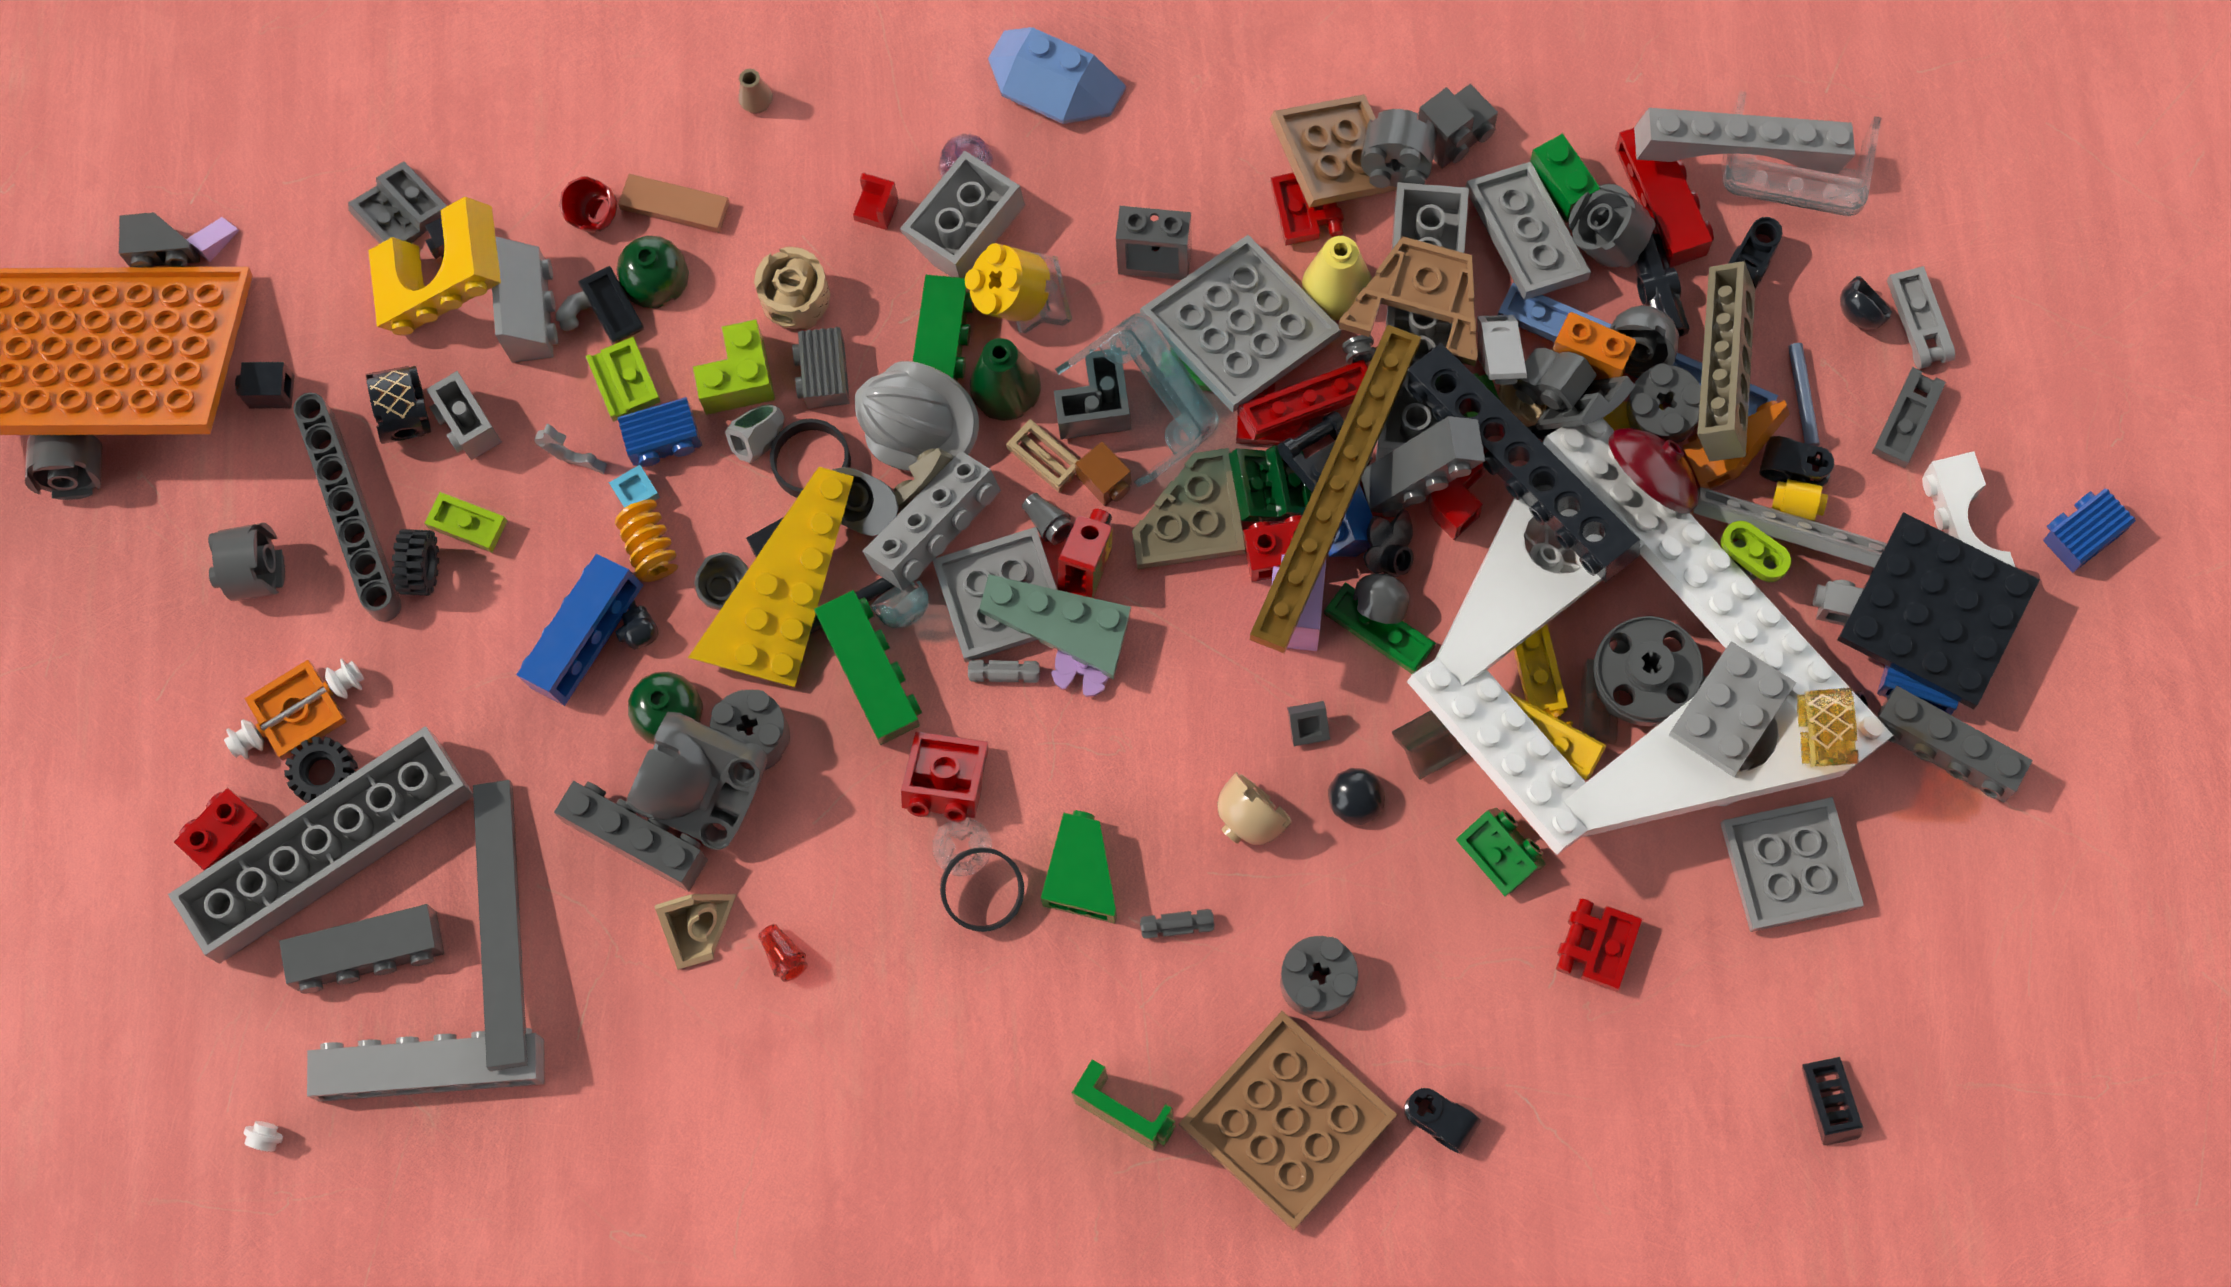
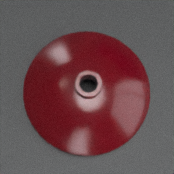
M1620 428L1609 437V447L1614 458L1624 472L1645 493L1663 506L1679 513H1690L1698 505V489L1689 464L1683 458L1684 452L1679 445L1672 440L1665 441L1653 433L1633 428Z

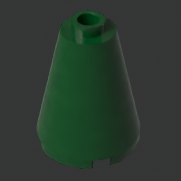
M996 338L989 341L981 352L970 379V393L975 405L989 418L1001 421L1018 419L1037 403L1041 391L1040 376L1032 362L1011 341L1004 338Z

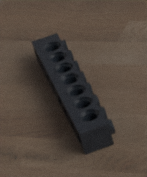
M1442 343L1408 368L1410 383L1408 389L1418 402L1422 403L1425 401L1432 408V413L1438 422L1448 416L1469 418L1463 415L1467 412L1478 413V415L1469 419H1478L1485 462L1481 463L1491 475L1494 476L1497 473L1505 481L1504 485L1513 498L1516 500L1522 498L1529 505L1530 513L1541 525L1547 524L1555 532L1554 536L1559 544L1566 550L1572 549L1580 557L1581 565L1590 575L1595 576L1597 574L1606 583L1640 556V539ZM1444 388L1454 389L1450 393L1439 392L1441 389ZM1491 436L1502 437V439L1497 442H1491L1487 440ZM1516 460H1524L1528 462L1523 466H1514L1511 464ZM1544 484L1550 485L1552 487L1548 491H1539L1536 489L1538 486ZM1567 509L1578 512L1574 516H1564L1561 514L1562 511ZM1597 534L1602 536L1603 539L1591 542L1586 537Z

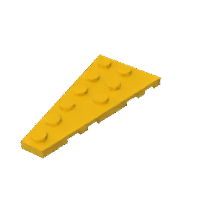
M820 466L817 468L690 653L689 659L795 687L816 614L814 609L817 608L854 476Z

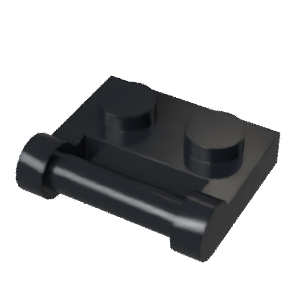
M1336 411L1325 415L1321 423L1294 439L1288 438L1278 444V452L1282 459L1312 493L1344 423L1342 416ZM1329 434L1335 440L1307 459L1301 454L1302 450ZM1370 457L1367 466H1369L1370 462L1372 461V457Z

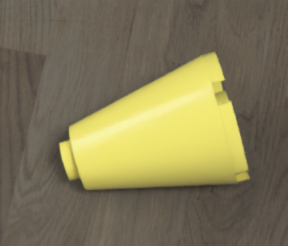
M1336 236L1329 239L1307 267L1302 279V289L1333 320L1341 319L1343 314L1356 301V297L1361 290L1366 288L1372 280L1357 244L1346 236Z

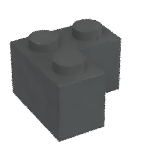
M1471 83L1455 95L1447 87L1419 108L1418 120L1427 124L1428 119L1437 130L1433 160L1442 169L1450 162L1457 163L1462 160L1472 145L1478 141L1483 143L1493 135L1496 130L1495 125L1498 112Z
M1114 348L1085 352L1089 386L1054 391L1060 440L1131 430L1121 349Z

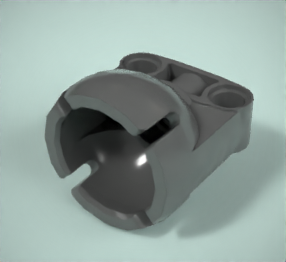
M668 712L655 735L653 749L647 752L628 794L626 805L635 813L659 821L701 840L710 849H724L730 844L740 828L758 789L767 763L766 753L757 744L743 743L696 722L686 715ZM740 762L749 763L754 770L745 769ZM713 823L721 824L726 830L717 829Z

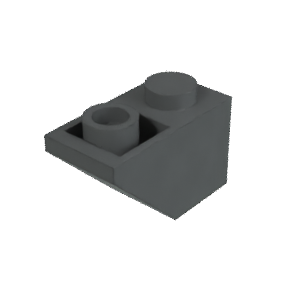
M154 212L119 215V255L130 267L163 265L184 267L188 263L200 262V255L192 245Z

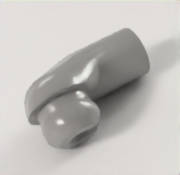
M583 291L568 296L556 312V321L560 322L562 330L569 331L577 328L579 321L576 315L579 311L591 307Z

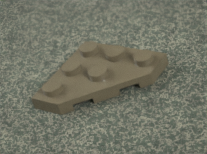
M1229 448L1193 453L1175 480L1169 483L1154 502V506L1149 513L1132 530L1137 569L1245 554L1239 507L1228 455L1230 453Z

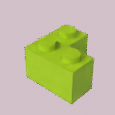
M757 319L723 326L722 332L728 359L693 366L698 397L706 415L775 400L763 335Z

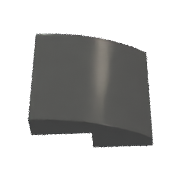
M404 161L376 177V186L348 202V211L379 244L391 237L413 243L427 231L425 225L441 218L440 210L447 207Z
M1628 376L1594 380L1573 408H1559L1555 410L1547 407L1535 424V427L1538 430H1548L1593 423L1616 409L1628 397L1635 384Z

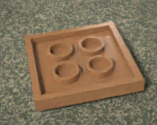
M1365 94L1276 110L1270 117V121L1309 207L1397 190V187L1393 186L1386 188L1373 186L1369 182L1370 177L1362 169L1360 161L1367 125L1371 118L1372 121L1376 119Z

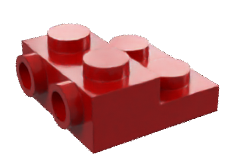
M915 732L901 788L902 808L907 809L910 814L917 817H925L929 812L944 814L948 820L953 822H962L966 817L975 818L982 790V776L988 754V742Z

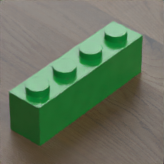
M925 274L913 354V362L931 366L949 375L957 382L958 378L963 379L965 375L966 358L961 357L963 345H969L971 327L970 324H966L967 313H973L975 306L970 296V290L965 286V278Z
M852 590L815 608L816 616L879 744L882 745L919 727L920 724L917 716L922 714L921 708L913 693L906 696L901 686V683L905 682L906 678L897 661L890 664L884 652L889 650L890 646L881 629L874 632L868 620L873 618L874 614L866 598L858 599L855 591Z

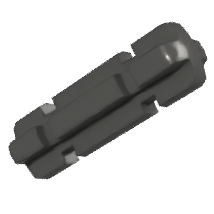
M1211 909L1197 910V914L1192 915L1191 911L1161 914V918L1157 919L1155 915L1143 916L1140 919L1141 934L1145 939L1158 938L1160 933H1163L1164 937L1193 934L1194 929H1199V933L1210 932L1214 930L1215 926Z

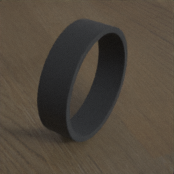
M803 419L786 426L773 441L770 450V464L774 476L782 489L796 498L803 489L787 483L777 471L778 454L785 442L792 436L808 430H819L831 434L844 447L845 456L842 467L851 468V456L844 436L835 426L826 421Z
M972 848L957 855L947 865L941 878L940 895L946 911L959 925L973 931H992L1009 923L1018 913L1024 898V881L1017 865L1005 854L991 848ZM975 853H992L1002 857L1013 868L1018 881V896L1012 910L1002 920L986 926L971 925L960 920L950 909L946 898V882L951 870L960 860Z

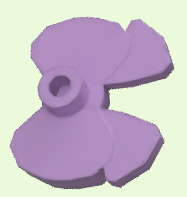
M1058 650L1055 658V670L1051 672L1055 685L1062 690L1067 689L1077 673L1084 676L1083 694L1085 697L1097 696L1104 691V685L1109 677L1103 675L1101 671L1088 664L1084 665L1072 659V656Z

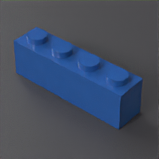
M595 554L591 562L583 569L580 579L570 594L564 598L560 609L551 623L543 630L541 638L531 653L523 660L521 668L516 675L532 690L565 706L621 621L622 614L628 610L630 604L640 592L643 584L629 569Z

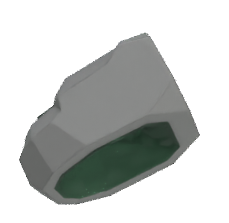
M769 404L749 410L731 422L725 434L731 451L740 460L751 463L771 449L773 441L783 428L784 415L780 408Z

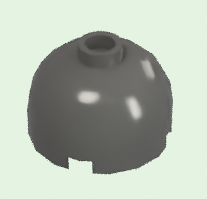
M1643 305L1631 307L1617 315L1610 329L1636 340V344L1625 366V373L1640 377L1645 371L1658 364L1671 366L1674 364L1678 353L1679 333L1672 318L1655 307Z

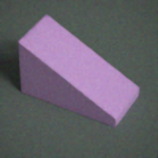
M221 217L186 240L198 254L211 262L239 230Z

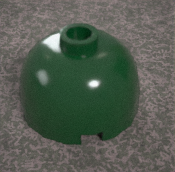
M647 235L637 238L625 246L618 257L616 271L619 283L629 300L641 307L664 306L663 303L670 301L672 298L676 300L680 297L687 286L689 271L683 254L671 241L661 236Z
M669 671L655 672L642 678L632 689L628 700V716L636 733L647 743L655 745V735L668 712L681 713L694 719L696 722H701L703 702L695 686L681 675Z

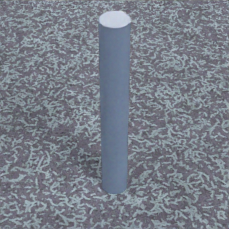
M1793 343L1788 346L1804 442L1805 444L1819 446L1820 442L1803 344Z

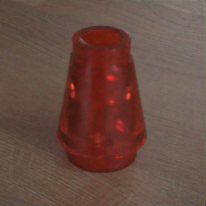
M777 924L769 925L759 933L758 938L761 941L774 976L780 977L782 981L787 982L797 978L806 970L808 966L805 961L806 954Z

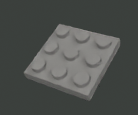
M1036 527L933 560L965 663L1038 640L980 613L979 609L989 574L1057 590Z
M1833 797L1726 819L1720 823L1750 932L1853 911L1864 906Z

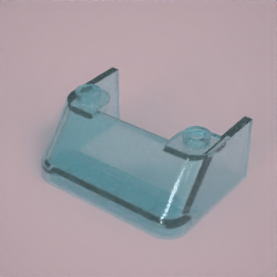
M1136 313L1125 318L1055 368V370L1060 375L1098 347L1112 363L1125 364L1132 359L1174 417V420L1168 424L1165 430V441L1173 453L1137 478L1134 482L1139 487L1156 479L1194 451L1213 434L1218 426V414L1153 320L1145 314Z

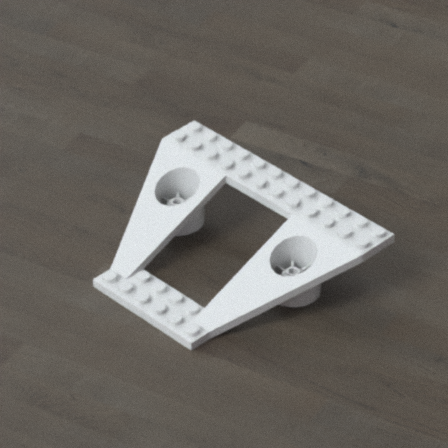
M1603 418L1587 425L1561 427L1547 435L1542 443L1640 539L1641 556L1725 648H1727L1731 641L1794 680L1796 684L1740 767V771L1734 777L1669 736L1672 728L1693 699L1691 698L1604 769L1585 782L1488 671L1491 666L1602 581L1597 574L1592 576L1584 569L1580 563V557L1572 549L1566 550L1559 544L1554 536L1555 532L1547 524L1541 525L1530 513L1529 505L1522 498L1519 500L1514 498L1435 660L1413 673L1407 683L1556 855L1581 837L1713 806H1727L1739 800L1842 777L1893 736L1690 513H1679L1663 506L1632 481L1620 467L1610 450L1609 437L1614 430ZM1544 484L1538 486L1536 489L1539 491H1548L1552 487L1550 485ZM1572 509L1561 512L1564 516H1574L1578 513ZM1592 534L1586 537V539L1591 542H1597L1602 540L1603 537ZM1821 694H1825V696L1834 700L1839 698L1838 702L1848 707L1852 706V710L1848 709L1842 717L1850 725L1854 724L1853 729H1848L1842 735L1847 742L1852 741V746L1848 745L1840 751L1842 755L1836 754L1829 762L1825 760L1816 761L1810 757V754L1819 751L1822 745L1816 740H1812L1811 737L1815 736L1818 732L1807 723L1806 717L1812 709L1817 708L1809 705V702H1812ZM1822 696L1816 704L1820 707H1827L1833 701ZM1835 702L1829 708V711L1836 715L1837 713H1842L1847 708ZM1824 711L1822 712V713H1824V714L1828 717L1829 720H1831V719L1833 718V717H1831L1830 715H1828L1826 712H1824ZM1837 720L1833 723L1837 732L1845 727V725ZM1820 735L1819 738H1820V740L1824 743V739H1823V737ZM1838 739L1834 750L1839 751L1847 743ZM1832 751L1831 754H1830L1828 757H1826L1825 759H1828L1830 756H1832V755L1835 754L1836 752Z

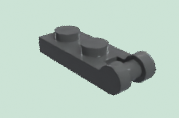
M1914 367L1911 368L1872 451V454L1903 468H1906L1946 384V381L1937 377L1932 380L1921 375L1922 371ZM1916 388L1927 393L1926 398L1914 393V389Z

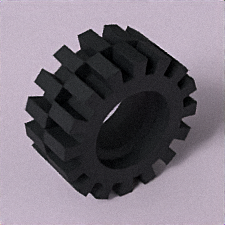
M400 530L396 536L397 543H394L393 547L395 555L392 554V561H394L392 574H395L393 578V583L396 584L395 589L401 595L429 596L434 592V586L436 587L437 583L436 576H438L439 572L437 569V564H439V558L437 557L439 546H436L437 537L432 530Z
M319 736L312 737L313 743L304 740L301 742L303 748L300 751L296 747L291 751L295 755L293 760L290 758L286 760L285 764L290 767L289 770H284L285 777L289 780L286 783L294 791L293 793L305 803H309L356 772L355 769L358 768L357 762L353 759L354 756L343 745L331 738L325 737L322 740ZM323 759L332 761L335 767L332 779L323 785L312 784L309 779L311 766Z

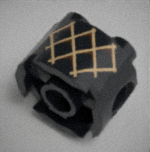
M404 366L366 374L370 402L376 423H378L376 427L381 444L421 437L424 434L431 433L428 414L424 404L423 390L416 366Z

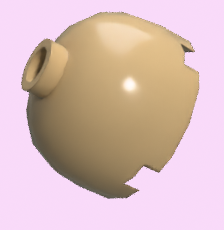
M1237 772L1225 784L1219 794L1217 802L1218 814L1225 823L1221 830L1237 844L1242 839L1252 845H1262L1271 842L1280 836L1293 821L1280 806L1274 810L1275 805L1269 800L1271 797L1242 774L1239 776Z

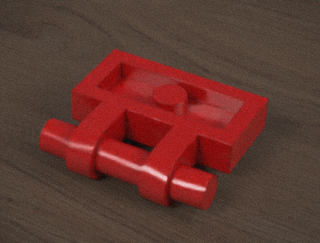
M1294 173L1271 177L1270 184L1285 246L1320 239L1319 226L1321 225L1328 226L1331 237L1344 234L1342 227L1344 216L1342 209L1337 207L1336 202L1324 204V209L1315 211L1314 207L1308 206Z
M1580 898L1576 911H1571L1568 919L1570 928L1565 943H1560L1557 952L1560 958L1556 970L1564 974H1570L1574 962L1585 964L1581 979L1617 992L1620 988L1642 918L1606 906L1601 919L1590 916L1594 903ZM1585 930L1596 933L1590 951L1580 948Z

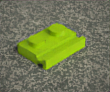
M634 337L600 350L601 353L591 356L590 354L586 356L613 422L618 420L617 417L641 411L661 402Z

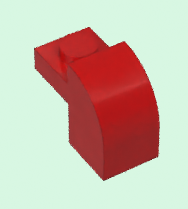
M1482 464L1471 469L1469 475L1449 482L1447 488L1429 494L1428 505L1433 519L1453 540L1480 517L1483 504L1468 489L1485 474L1486 469Z

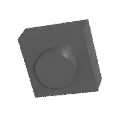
M1324 701L1287 707L1291 739L1294 746L1330 740Z

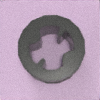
M1359 335L1345 341L1342 344V348L1345 353H1348L1346 362L1352 364L1360 360H1364L1365 363L1371 361L1376 351L1375 347H1371L1374 344L1373 337L1371 335L1370 337Z

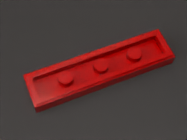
M1364 360L1354 362L1241 404L1238 407L1237 413L1253 441L1352 404L1368 366Z

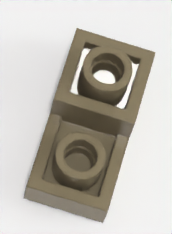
M940 448L929 449L921 453L917 457L918 461L909 466L914 480L903 481L894 488V494L898 503V513L953 459L950 453Z

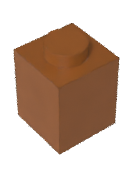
M1103 441L1075 463L1076 476L1104 506L1112 500L1115 502L1119 501L1131 488V471Z

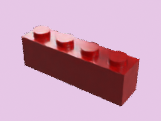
M1634 128L1620 132L1615 146L1616 152L1638 202L1648 210L1655 221V228L1652 233L1660 235L1670 268L1707 256L1714 240V232L1710 222L1704 221L1700 213L1701 205L1696 191H1691L1686 181L1687 171L1684 163L1681 160L1672 162L1636 160Z

